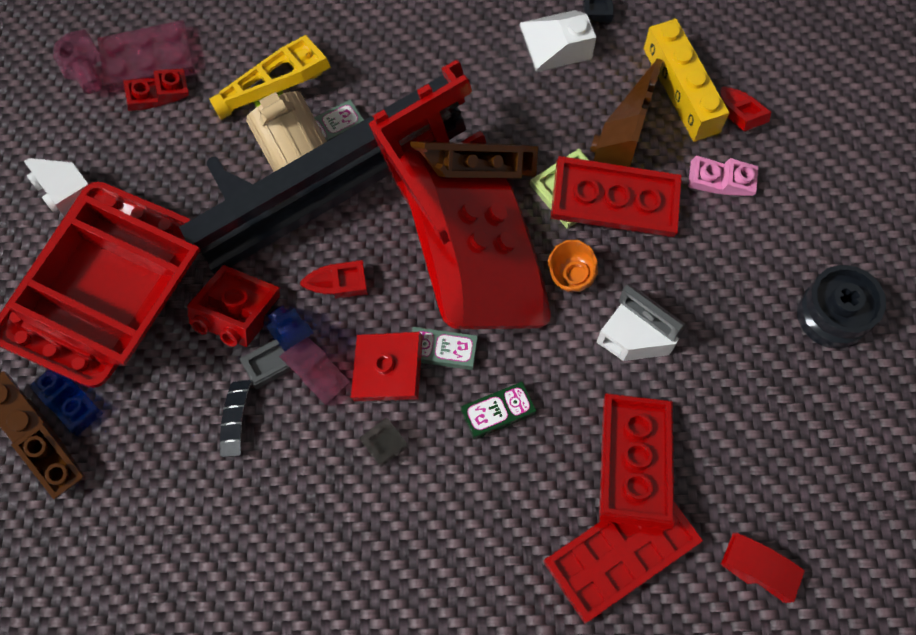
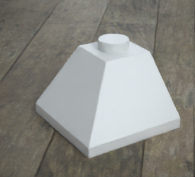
M573 10L520 22V28L536 72L592 59L596 36L586 13Z

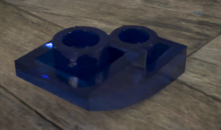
M284 305L278 307L267 315L269 320L264 323L267 331L284 352L313 334L308 323L301 319L293 307L287 309Z
M49 369L29 385L42 402L57 415L75 436L82 433L103 414L98 406L73 380Z

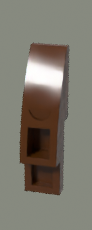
M2 371L0 373V427L12 441L11 446L53 500H55L85 476L35 404L27 399L10 375Z

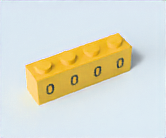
M677 18L649 27L644 51L651 64L657 58L663 60L658 77L693 142L721 133L729 111Z

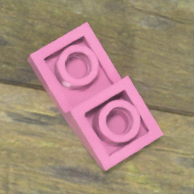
M696 155L691 160L688 187L724 195L754 196L757 191L758 166L732 158L724 164Z

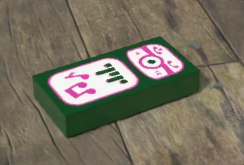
M523 382L460 407L473 440L536 414V409Z

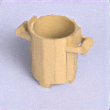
M292 91L279 96L277 92H274L259 100L261 105L247 115L246 121L273 172L327 142L301 92Z

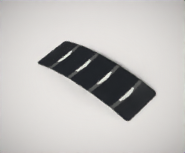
M251 380L232 382L228 390L221 421V457L241 455L242 417Z

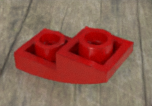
M184 68L153 70L154 78L123 80L128 111L159 107L189 96Z
M739 533L732 534L721 562L723 567L745 583L759 584L783 603H793L795 601L805 572L800 566L778 552Z

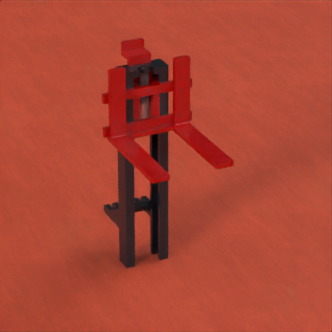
M455 60L442 67V76L254 184L229 173L217 157L209 158L207 166L225 201L181 225L179 228L185 240L200 248L202 255L209 264L210 270L215 275L223 265L228 267L234 266L391 174L408 205L409 201L404 184L442 243H448L450 240L444 226L402 164L400 157L408 151L420 152L411 147L410 141L450 142L449 140L467 130L458 106L466 102L464 97L471 94L472 89L469 79L463 73L459 60ZM478 131L460 143H486L484 134Z

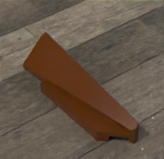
M410 141L411 147L421 152L439 177L521 178V175L528 177L536 176L538 146Z

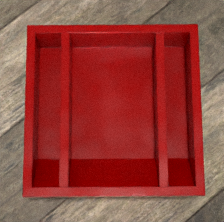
M84 194L6 306L22 321L107 363L126 366L200 252V248Z

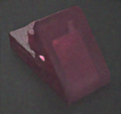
M305 334L279 356L325 406L350 383L327 358V354Z

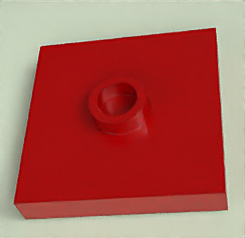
M420 332L357 335L351 399L354 401L418 399L423 335Z

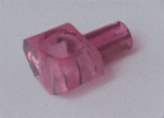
M85 29L66 33L54 44L53 57L64 78L70 80L77 79L81 89L86 94H94L100 91L103 83L94 65L101 60V54L90 34Z

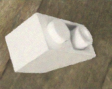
M34 158L25 160V164L31 171L27 175L31 183L38 191L41 189L45 190L47 194L42 196L52 212L54 213L59 210L65 217L81 191L88 185L86 180L72 162Z
M621 304L600 331L597 343L621 360L628 361L670 355L679 338L676 337L672 342Z

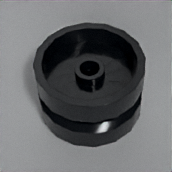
M851 265L833 266L818 275L801 296L797 305L798 321L803 332L814 342L827 348L843 349L855 345L882 320L886 310V296L880 283L869 272Z

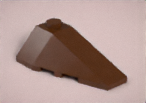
M656 59L604 123L601 135H594L590 152L595 153L593 161L630 167L663 60Z

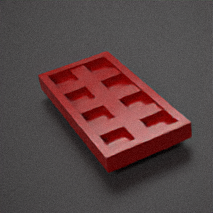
M674 502L675 524L672 530L600 521L544 559L543 563L584 624H586L703 540Z

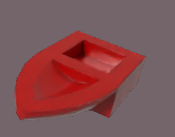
M721 87L720 95L729 111L728 118L744 132L770 122L771 111L752 96L734 88Z
M363 260L320 267L305 276L300 281V286L315 293L334 294L335 299L366 295L367 286Z

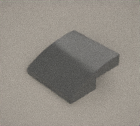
M627 284L622 290L619 303L672 342L676 337L679 338L686 327L684 322L633 285Z

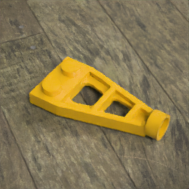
M304 35L278 49L222 89L217 95L209 98V101L219 118L223 120L232 115V111L238 107L267 97L274 92L303 83L309 79L317 78L323 71L331 67L327 57L307 35ZM286 62H289L294 68L290 73L277 78H270L269 76L272 70ZM260 79H262L264 82L262 84L249 88Z

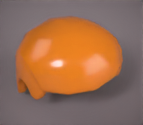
M580 240L563 241L554 247L548 257V265L553 282L566 292H581L593 284L598 275V261L593 249Z

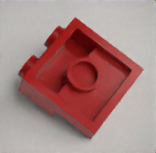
M223 265L187 305L189 324L199 334L205 335L211 332L220 336V339L228 346L234 347L240 344L248 347L264 326V316L280 297V287Z

